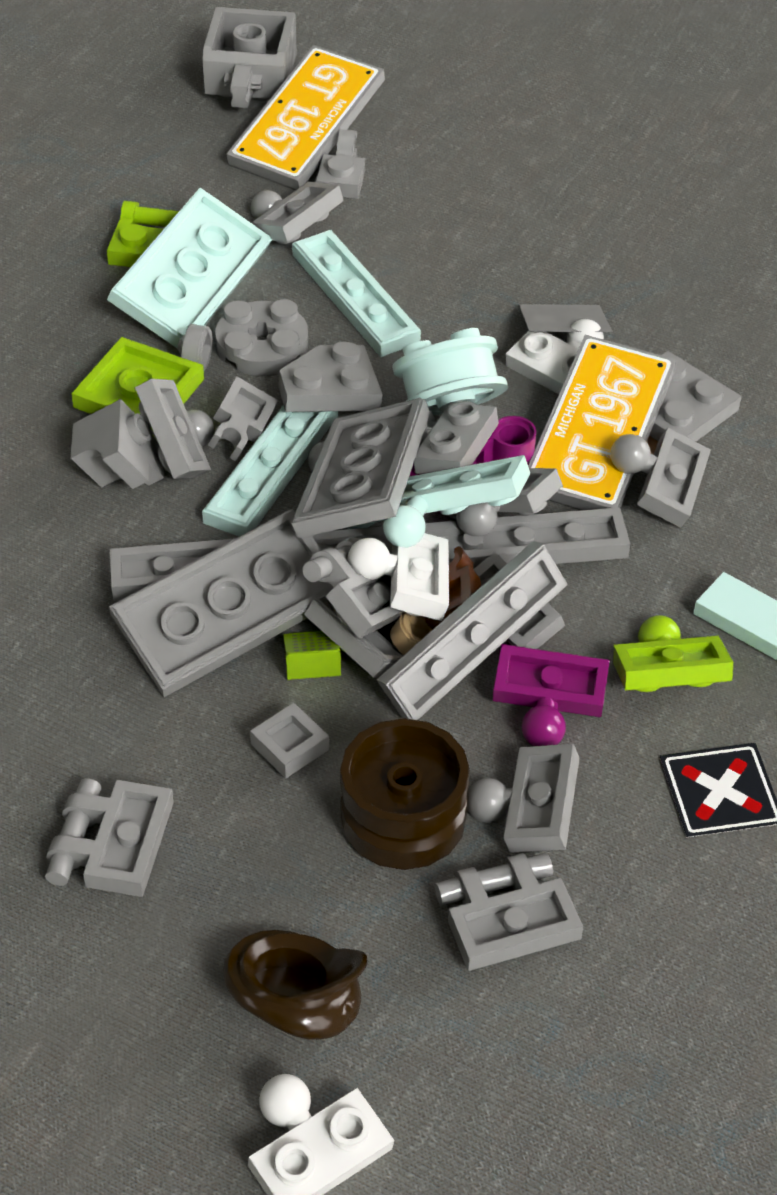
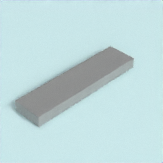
M532 541L377 679L402 718L418 720L568 585L545 545Z

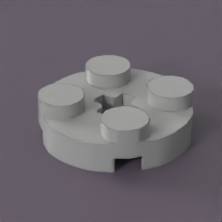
M280 299L275 302L254 301L248 303L241 300L232 301L225 306L224 316L216 325V350L219 358L225 364L226 358L236 363V370L247 375L269 376L279 374V370L287 366L290 361L296 359L299 355L301 357L308 351V325L305 319L298 313L297 304L288 299ZM267 336V339L257 340V337Z

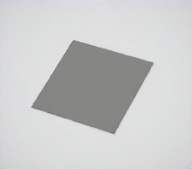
M519 304L529 332H582L571 328V325L580 319H590L599 324L601 329L594 332H613L600 305Z

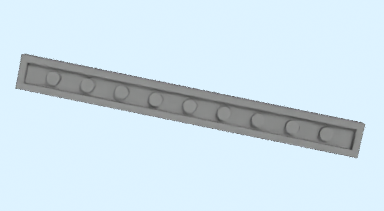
M620 507L497 517L494 529L485 536H470L464 533L459 528L457 521L425 523L426 534L448 539L449 564L455 556L454 548L461 546L473 561L474 568L494 552L506 563H509L532 541L544 544L555 564L629 558L630 540ZM383 527L334 530L312 535L321 550L331 547L335 549L340 542L349 538H375L383 542L388 548L389 553L392 554V544L385 537ZM234 539L111 548L110 566L113 601H120Z

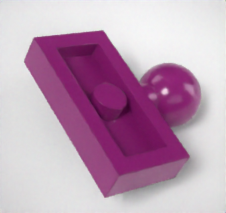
M502 644L493 689V701L533 707L525 714L522 720V734L525 740L531 746L557 745L563 739L566 731L564 717L559 711L602 717L610 660Z

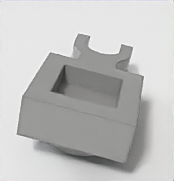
M236 376L213 417L214 420L221 424L212 436L208 446L214 449L220 439L229 440L234 446V451L230 458L236 461L248 439L254 443L258 439L278 400Z

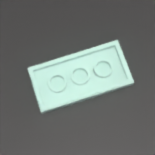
M199 188L112 288L107 300L177 348L179 340L185 335L190 324L206 326L266 251L272 239L202 188Z

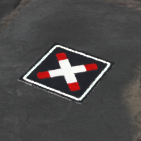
M756 743L659 756L686 838L777 825V798Z

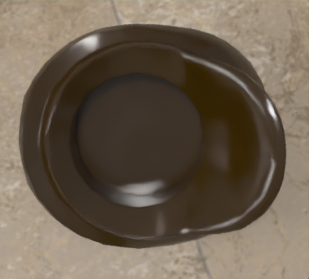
M267 930L243 938L230 950L224 960L223 977L224 983L232 997L241 1007L254 1016L292 1036L307 1040H321L339 1035L356 1019L361 1005V989L358 977L365 970L368 960L367 955L360 950L334 948L318 938L291 931Z

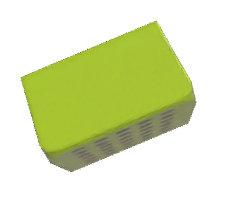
M323 631L284 634L287 680L341 676L340 646L332 641Z

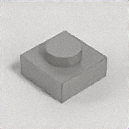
M292 703L250 730L251 745L285 779L329 750V735L295 703Z

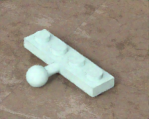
M525 455L410 476L396 517L347 528H368L375 522L384 521L383 531L391 544L397 547H412L420 542L424 536L426 525L423 516L425 513L440 511L441 514L450 515L464 510L469 505L488 502L490 506H500L516 499L530 475Z

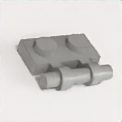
M354 537L340 542L335 549L332 547L325 548L314 553L310 561L304 564L303 575L310 582L321 581L331 583L334 588L326 595V598L336 609L340 621L360 639L399 619L405 612L390 608L391 576L384 574L378 579L371 580L361 574H357L348 563L347 557L351 546L360 540Z
M90 778L81 779L76 793L69 795L62 812L65 823L61 834L55 836L49 846L46 857L50 863L45 874L46 880L53 885L64 886L68 883L72 870L84 866L83 876L86 888L143 897L174 803L172 789L116 780L111 797L108 798L99 796L101 785L97 781ZM95 823L101 824L95 840L84 838L87 827H91Z
M524 853L506 857L503 865L477 871L474 867L455 871V878L434 884L436 897L441 906L457 901H462L464 904L449 908L448 923L468 971L582 939L583 924L562 878L540 884L537 879L553 875V865L547 853L529 858ZM511 887L513 890L489 898L487 896V893Z

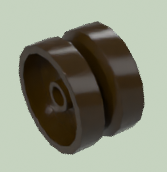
M407 718L379 722L360 732L345 749L340 768V788L342 792L340 808L345 838L359 855L379 866L408 870L430 866L452 852L463 837L467 817V792L470 768L462 746L449 732L432 723Z

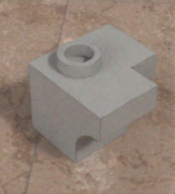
M121 399L73 423L71 459L101 488L119 479H123L132 489L144 483L149 486L164 479L165 468L158 455V448L160 446L154 432L143 420L141 414H135Z

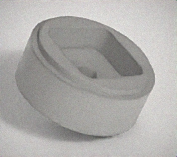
M190 324L185 335L179 340L177 347L181 358L202 364L204 371L209 364L212 352L213 336L211 329L208 326Z

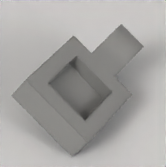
M340 129L336 155L323 154L316 183L339 185L343 197L359 199L365 174V158L357 157V148H355L357 131Z

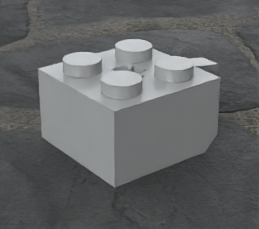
M216 7L203 49L205 94L232 98L231 106L248 108L251 98L269 101L293 71L297 55L296 13Z

